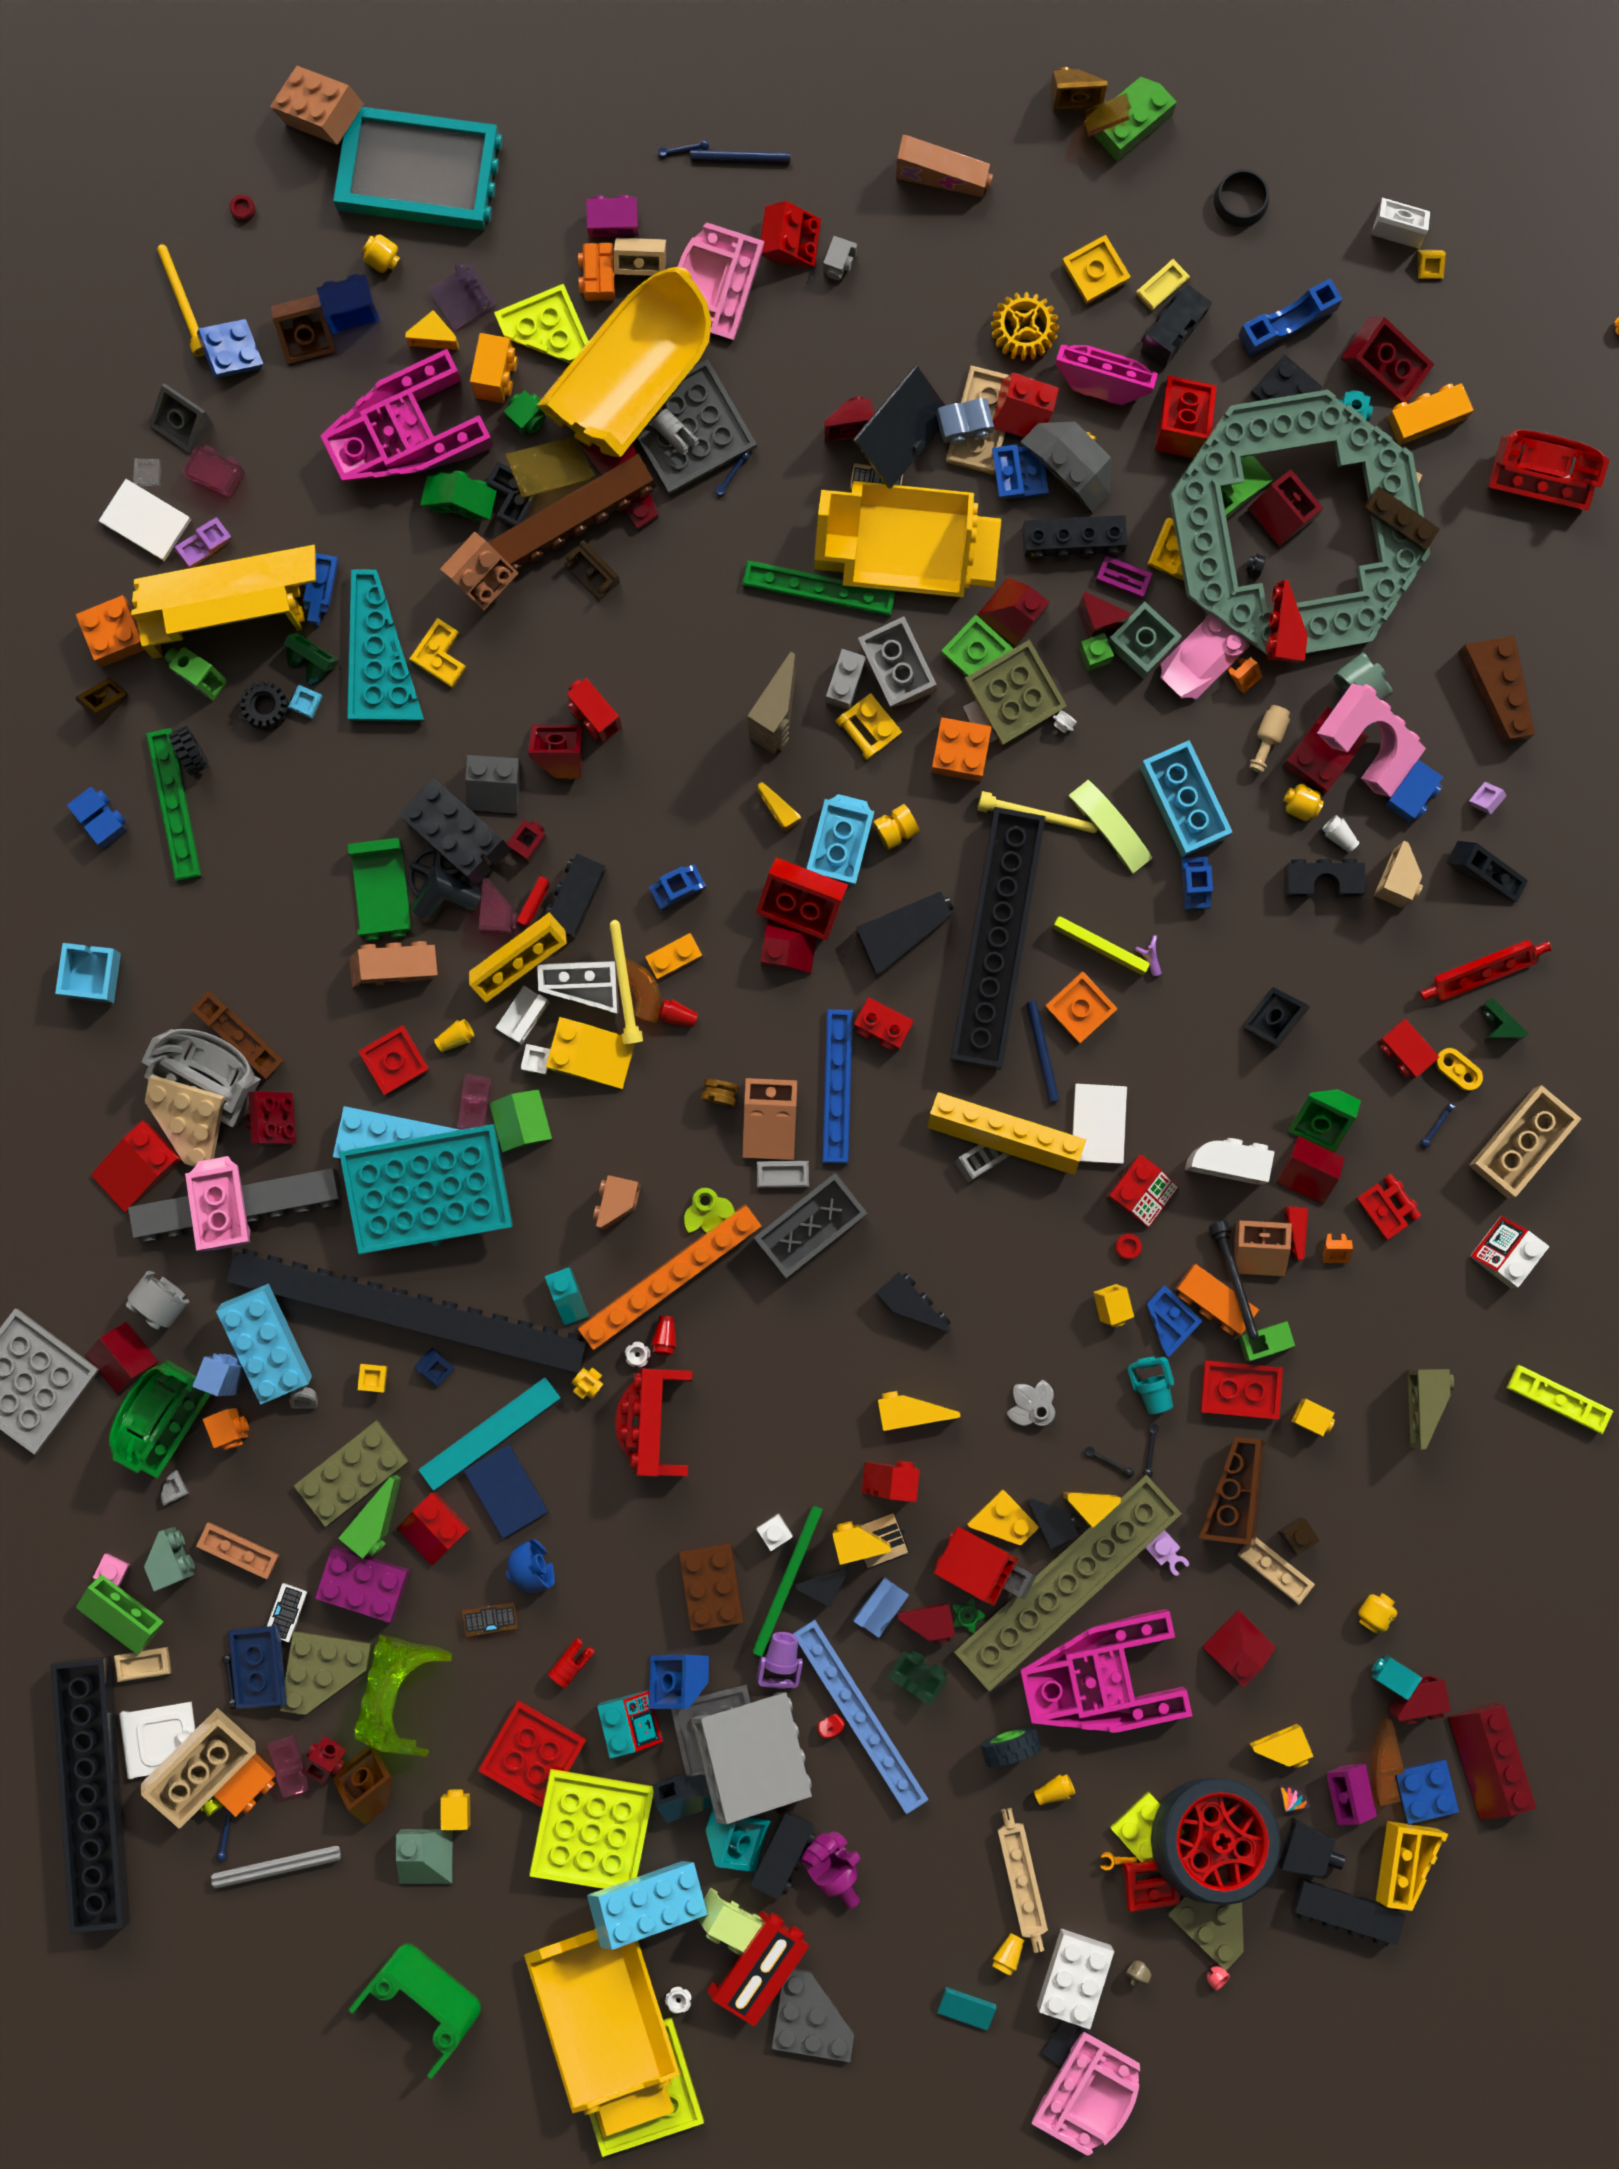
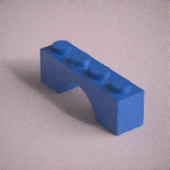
M1330 278L1309 289L1303 296L1284 309L1272 314L1264 313L1243 324L1238 336L1251 357L1337 311L1343 299Z

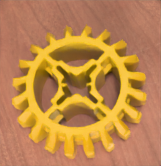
M1028 292L1024 293L1023 298H1020V295L1015 293L1014 301L1007 296L1005 304H998V311L993 313L992 318L994 321L991 322V328L994 329L992 338L997 339L996 346H1004L1003 354L1011 351L1012 359H1015L1016 354L1021 355L1022 362L1025 360L1026 355H1029L1031 360H1034L1036 352L1043 356L1045 349L1050 350L1052 348L1051 341H1056L1057 335L1055 332L1059 329V325L1055 323L1058 320V316L1052 314L1054 311L1053 306L1045 307L1047 304L1046 298L1039 302L1038 294H1035L1033 299L1028 298ZM1026 310V311H1029V312L1024 314V313H1020V312H1018V311ZM1038 316L1043 321L1045 327L1044 334L1039 331V327L1035 324ZM1006 319L1011 322L1010 325L1014 328L1011 337L1005 329L1004 322ZM1030 322L1029 327L1026 326L1020 330V326H1025ZM1024 339H1027V340H1030L1031 342H1029V343H1022V342H1020V341H1021V340H1024Z

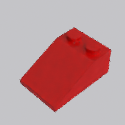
M1167 376L1154 450L1189 458L1196 456L1212 432L1217 385Z
M141 1121L117 1144L91 1176L117 1205L127 1213L128 1207L138 1203L183 1161L150 1123Z

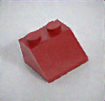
M1011 373L1001 383L993 418V429L1024 439L1038 423L1049 422L1054 412L1059 388Z
M436 1492L431 1493L397 1527L403 1536L432 1566L471 1530Z

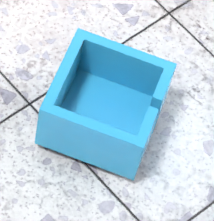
M62 943L55 994L63 998L114 1004L121 953L111 948L94 946L89 948L85 945Z

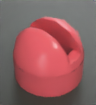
M1214 1966L1211 1968L1213 1974L1207 1972V1981L1217 1991L1227 1983L1230 1975L1222 1967Z

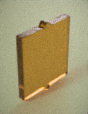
M1127 93L1086 109V120L1084 123L1087 127L1088 136L1130 120L1129 109H1131V106L1128 103Z

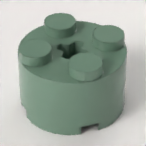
M1365 653L1358 655L1333 676L1334 682L1342 695L1346 693L1351 684L1361 686L1367 684L1376 690V696L1380 700L1386 699L1393 693L1392 687L1383 678L1386 673L1382 666L1378 663L1373 665Z

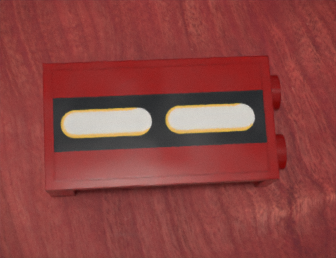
M762 1910L759 1916L764 1923L723 1983L719 1986L712 1982L707 1989L714 2002L754 2027L810 1947L804 1939L805 1934L795 1926L789 1928L784 1925L785 1921L777 1914L772 1912L768 1915Z

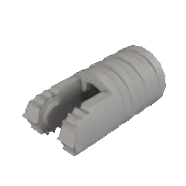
M668 409L663 410L652 422V426L682 455L689 452L687 444L693 447L699 443V440Z

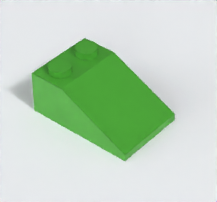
M398 1475L391 1476L339 1537L344 1544L362 1559L377 1555L386 1544L383 1540L388 1534L401 1477Z

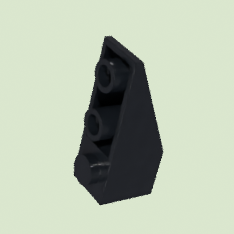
M898 1272L875 1293L893 1313L945 1332L952 1330L948 1326L951 1321L942 1311L937 1314L932 1309L933 1301L924 1292L919 1294L913 1288L916 1283L907 1273L902 1275Z
M705 1775L676 1776L652 1784L655 1805L666 1823L713 1807Z

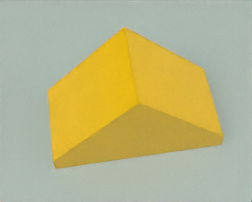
M434 310L409 329L405 335L408 346L459 350L456 336Z

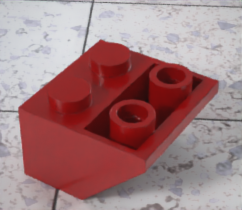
M788 201L765 206L760 239L765 243L761 256L778 264L815 267L821 219Z

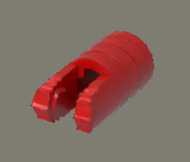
M579 1638L573 1641L548 1672V1676L564 1689L568 1687L595 1652L591 1647H587L576 1660H573V1657L583 1645V1641Z

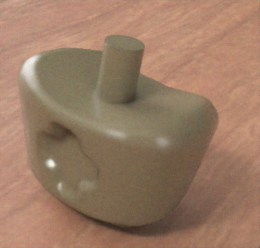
M1139 1960L1133 1961L1125 1972L1126 1976L1132 1979L1130 1984L1133 1986L1136 1985L1137 1981L1148 1984L1151 1978L1150 1970L1146 1967L1145 1963Z

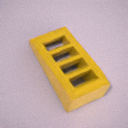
M763 782L758 784L757 792L783 831L786 832L801 822L802 818L766 784Z

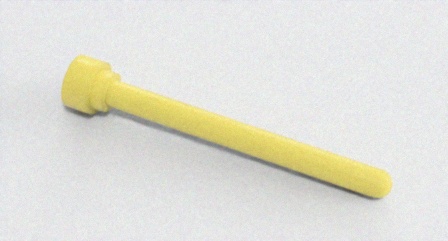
M982 791L979 798L977 811L993 812V809L998 807L1045 816V822L1090 833L1098 831L1092 822L996 800V797L992 796V793Z
M613 920L610 923V931L626 1027L623 1028L622 1041L623 1044L642 1042V1031H639V1026L635 1024L620 923L617 920Z

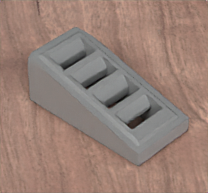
M978 1145L960 1156L955 1161V1164L969 1183L1011 1155L1002 1152V1155L999 1156L995 1149L986 1147L994 1159L990 1161L983 1150L985 1146ZM976 1153L984 1163L983 1167L974 1156ZM967 1159H968V1160L970 1161V1163L972 1164L973 1168L975 1169V1172H974V1170L972 1169V1167L970 1166V1164L968 1163Z

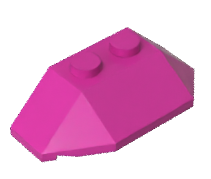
M1061 345L1055 363L1073 391L1119 405H1124L1152 393L1158 373L1150 371L1137 360L1088 345Z

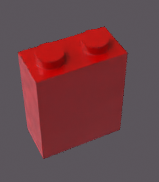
M957 1527L956 1531L952 1532L948 1539V1546L944 1554L936 1562L934 1574L982 1601L995 1605L1018 1558L971 1532Z

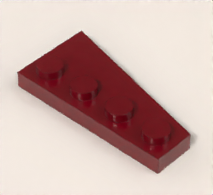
M586 444L582 446V450L600 476L637 455L633 444L628 447L621 457L604 454L600 451V447L592 444L590 447ZM651 494L644 498L638 497L632 500L631 505L624 509L638 531L659 518Z

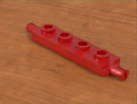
M1528 939L1434 976L1433 987L1419 991L1420 997L1425 1001L1438 996L1441 1001L1500 979L1535 965L1539 955L1552 951L1551 945L1546 941L1534 946Z

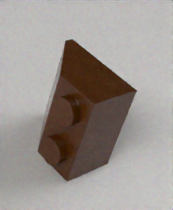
M320 294L271 306L272 319L287 364L336 352Z

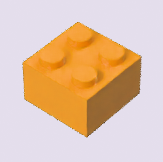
M484 333L479 334L470 378L475 398L505 404L506 396H511L513 381H510L511 372L516 371L518 357H515V348H512L510 338Z

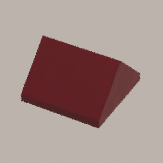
M1085 591L1078 606L1088 639L1105 633L1106 636L1114 634L1128 621L1131 614Z
M1297 1136L1276 1183L1324 1204L1340 1178L1345 1158Z
M124 1322L100 1337L85 1354L92 1364L99 1369L100 1374L117 1395L159 1362L128 1322Z

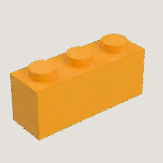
M1462 383L1453 386V384L1445 385L1438 390V393L1433 395L1425 393L1417 397L1413 403L1407 405L1406 402H1402L1394 406L1387 420L1398 445L1400 446L1468 419L1474 410Z

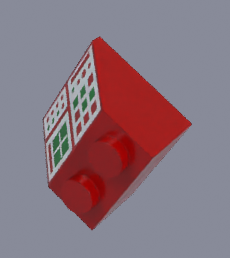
M1140 1154L1135 1158L1107 1198L1145 1227L1149 1228L1179 1186L1159 1167Z

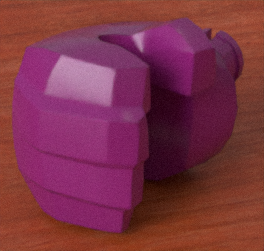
M838 1832L822 1833L805 1850L801 1863L817 1887L826 1896L839 1895L845 1908L852 1909L860 1902V1898L855 1893L852 1885L858 1877L856 1864L861 1856L858 1851L849 1852L844 1848L848 1842Z

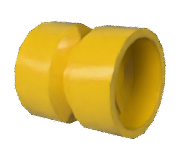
M905 804L892 810L891 816L883 815L873 821L877 834L888 850L901 844L902 838L908 840L920 833L913 815Z

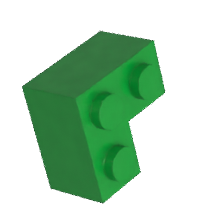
M453 471L452 474L440 472L435 476H427L420 506L438 514L457 513L473 521L490 520L497 491L487 487L488 484L484 481L468 478V474L465 472Z

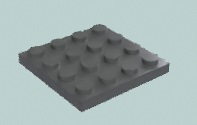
M708 359L692 368L637 436L638 442L669 495L739 458L743 453L757 448L754 438ZM665 409H668L699 440L696 446L691 447L687 444L689 452L685 455L676 450L652 426L654 419Z

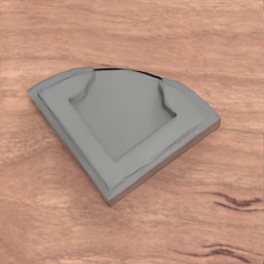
M178 1470L171 1473L163 1485L161 1493L163 1505H167L189 1494Z

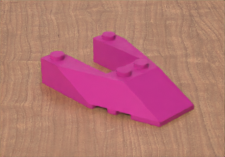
M447 349L379 380L375 387L366 396H362L345 415L343 414L320 435L342 482L422 472L471 458L494 447L480 415L437 436H433L418 406V401L461 381L458 370Z
M1167 1609L1152 1611L1092 1627L1021 1669L1031 1723L1117 1733L1191 1717L1192 1711L1188 1693L1183 1686L1134 1697L1124 1648L1175 1638L1170 1611Z

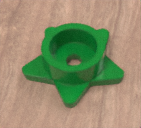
M971 1598L965 1605H953V1609L957 1614L953 1626H965L970 1632L974 1633L977 1621L986 1616L983 1612L976 1609L975 1600ZM966 1613L970 1614L969 1618L965 1617Z

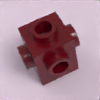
M324 1736L319 1744L314 1742L305 1756L308 1757V1760L301 1772L324 1786L332 1773L337 1776L345 1764L341 1759L346 1749L341 1747L336 1741Z

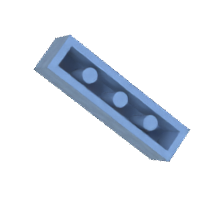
M214 1353L213 1357L204 1356L193 1387L216 1396L238 1395L246 1373L236 1355H223L220 1353L218 1355Z

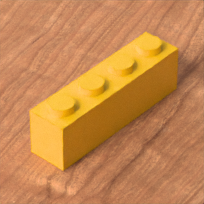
M550 912L470 970L469 985L485 1002H488L567 944L565 929Z

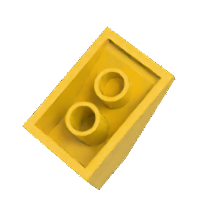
M559 1017L546 1068L558 1073L623 1089L635 1043L623 1044L622 1035Z

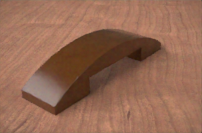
M209 990L191 1008L199 1018L227 1043L240 1051L248 1063L265 1079L284 1061L263 1039Z

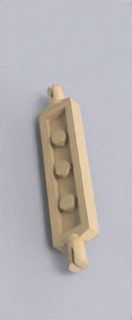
M1007 1808L1009 1819L1006 1809H1002L1004 1826L997 1830L1021 1935L1031 1938L1034 1953H1038L1036 1942H1038L1039 1950L1042 1952L1045 1949L1041 1935L1048 1931L1024 1825L1015 1823L1012 1808Z

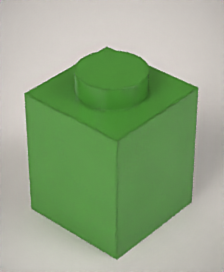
M1105 633L1081 641L1078 648L1087 672L1110 664L1114 657Z

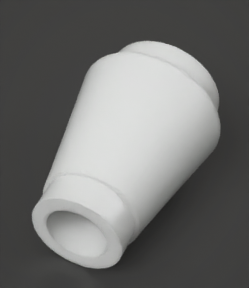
M1337 815L1331 818L1322 828L1325 832V837L1348 853L1353 851L1360 843L1344 818L1340 819Z

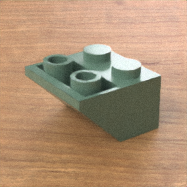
M175 1527L158 1532L144 1568L153 1591L166 1588L194 1575L195 1565L190 1555H186L183 1545H185L184 1537L180 1530L176 1531Z

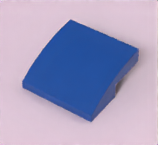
M1016 444L992 448L999 498L1015 499L1048 496L1049 490L1045 466L1024 446L1017 447Z

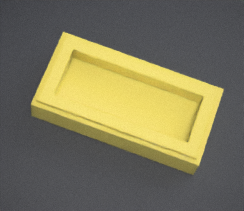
M1172 259L1138 289L1136 295L1153 312L1190 279V276Z

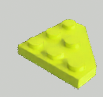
M564 284L494 312L505 338H510V341L569 364L572 363L589 342Z

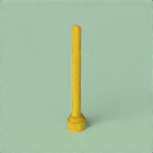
M161 244L158 246L157 251L192 337L189 346L194 356H203L205 353L197 335L199 327L168 249L165 245Z

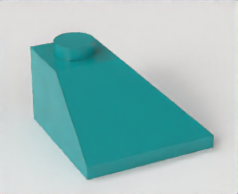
M712 1809L706 1834L715 1866L755 1872L771 1821L754 1815L729 1824H720L716 1822L714 1810Z

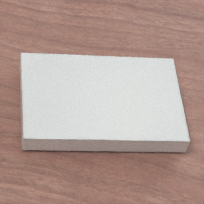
M125 479L99 519V522L164 562L191 521L189 516Z
M1075 1084L1072 1135L1086 1139L1079 1162L1123 1164L1127 1087Z

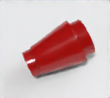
M664 999L658 1018L664 1020L663 1023L694 1027L698 1013L693 1012V1010L673 999L670 1001Z
M659 1316L651 1344L653 1353L659 1355L674 1354V1349L677 1346L673 1317Z

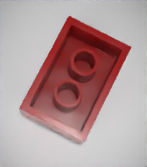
M776 857L768 873L755 914L827 941L835 924L848 885Z

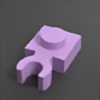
M1165 1530L1146 1547L1147 1551L1160 1565L1167 1561L1170 1572L1176 1576L1179 1575V1572L1175 1569L1176 1562L1181 1561L1186 1567L1189 1566L1186 1558L1176 1555L1180 1547Z

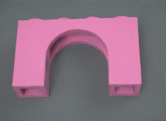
M1351 684L1317 734L1332 749L1348 752L1362 731L1368 725L1375 722L1380 729L1381 746L1376 758L1361 779L1374 793L1392 797L1426 748L1419 742L1420 737L1405 727V721L1390 711L1391 706L1376 696L1377 692L1374 688L1367 684L1363 686Z

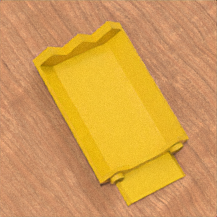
M594 1929L524 1954L572 2114L583 2111L584 2115L595 2112L602 2137H606L674 2112L666 2086L671 2085L670 2079L679 2076L680 2072L638 1941L613 1950L600 1947L597 1932Z

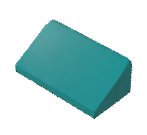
M945 1987L937 2013L988 2031L997 2007L994 2003Z

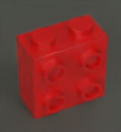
M587 678L583 681H575L568 688L567 697L569 702L567 705L570 708L569 711L577 721L581 719L584 721L585 730L594 740L599 738L604 743L622 728L619 715Z

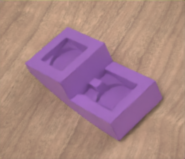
M216 517L196 529L195 535L174 547L175 552L188 569L194 568L229 542L231 535Z

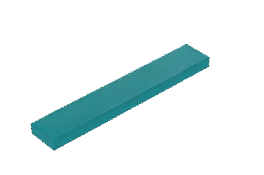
M546 1377L421 1467L419 1469L420 1473L432 1490L435 1491L561 1399V1397Z

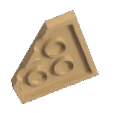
M153 1075L149 1077L145 1103L183 1163L195 1167L198 1161L214 1159L225 1096Z

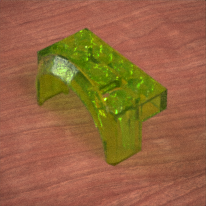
M379 1635L378 1643L374 1649L375 1655L372 1667L368 1673L365 1695L361 1701L362 1707L359 1720L355 1725L354 1738L381 1752L427 1757L429 1749L416 1747V1740L398 1737L394 1729L392 1713L398 1689L406 1676L417 1666L426 1662L452 1661V1653L437 1646L410 1643L398 1637Z

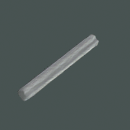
M332 1846L214 1873L211 1876L212 1886L216 1889L339 1861L341 1859V1850L339 1846Z

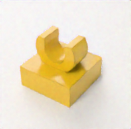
M360 1364L358 1390L385 1392L388 1366Z

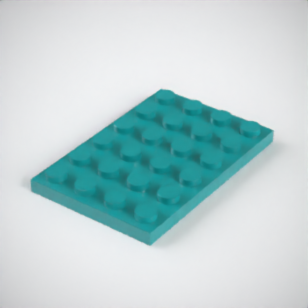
M494 1124L339 1152L358 1254L513 1227Z

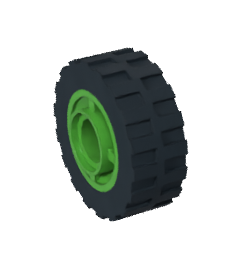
M1024 1727L995 1735L980 1744L986 1766L988 1767L1013 1764L1036 1755L1042 1749L1035 1727Z

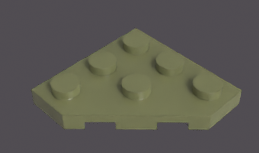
M294 1631L285 1677L287 1705L280 1706V1711L306 1715L368 1669L372 1643Z
M1228 1864L1218 1867L1217 1871L1222 1883L1230 1880ZM1208 1875L1204 1882L1213 1885ZM1182 1896L1180 1904L1174 1905L1167 1912V1915L1225 1971L1244 1952L1242 1902L1230 1905H1217L1194 1901Z

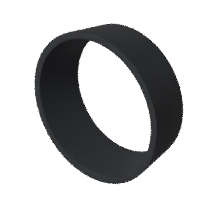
M1241 169L1231 172L1218 185L1214 194V206L1218 215L1225 222L1233 226L1246 227L1255 224L1264 216L1268 208V186L1259 174L1251 170ZM1239 176L1255 180L1262 187L1266 196L1263 206L1257 212L1250 215L1233 213L1225 206L1222 200L1221 191L1224 182Z

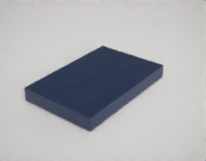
M510 1444L464 1470L502 1538L548 1512L546 1505Z
M280 1625L228 1630L236 1710L287 1705Z

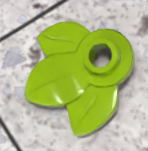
M701 1188L695 1192L692 1199L693 1205L685 1212V1227L689 1233L700 1227L705 1232H708L722 1222L723 1218L726 1219L735 1212L733 1205L729 1200L717 1197V1194L712 1189ZM702 1196L710 1198L709 1205L703 1206L700 1203Z

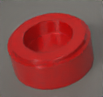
M1124 1234L1117 1239L1115 1250L1122 1259L1131 1260L1140 1254L1142 1244L1137 1236Z

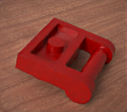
M1155 1860L1134 1864L1132 1861L1123 1863L1126 1905L1130 1912L1180 1904V1893L1173 1889L1163 1877L1136 1881V1874L1159 1871Z

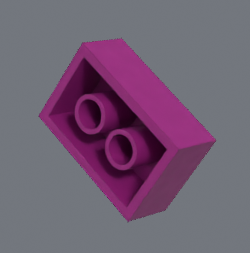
M335 1546L331 1548L315 1599L390 1623L395 1620L411 1570L370 1556L362 1559L354 1551Z

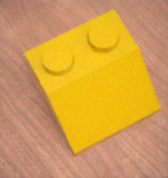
M852 1521L838 1524L836 1526L837 1530H833L832 1534L840 1565L891 1552L889 1542L859 1524L853 1525Z

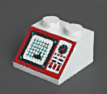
M1500 1216L1470 1257L1508 1287L1518 1288L1549 1246L1529 1230Z

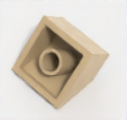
M1403 841L1392 851L1374 893L1375 897L1401 908L1417 899L1423 885L1419 884L1422 874L1408 842Z

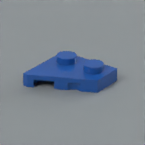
M1165 1285L1146 1303L1162 1349L1167 1357H1170L1202 1322Z

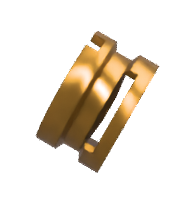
M705 1078L703 1084L705 1092H702L701 1100L735 1107L737 1101L735 1093H738L739 1085Z

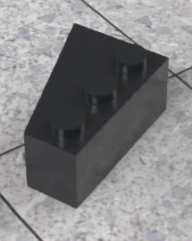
M1189 285L1183 291L1178 290L1170 301L1172 304L1167 310L1164 309L1160 313L1155 325L1148 329L1141 339L1143 343L1141 353L1164 369L1207 314L1212 304V301Z

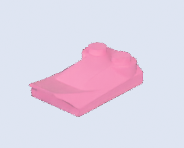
M1210 614L1160 664V678L1181 698H1193L1196 701L1250 645L1243 637Z
M228 1156L198 1161L195 1168L190 1173L185 1174L196 1251L219 1250L250 1243V1228L247 1225L238 1165L234 1164Z

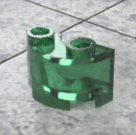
M912 1649L909 1653L904 1650L887 1677L931 1707L948 1680L945 1677L948 1672L937 1664L931 1667L925 1663L926 1657L918 1651Z

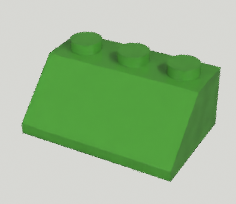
M1140 77L1085 123V127L1113 158L1119 161L1173 115L1177 102L1160 83Z

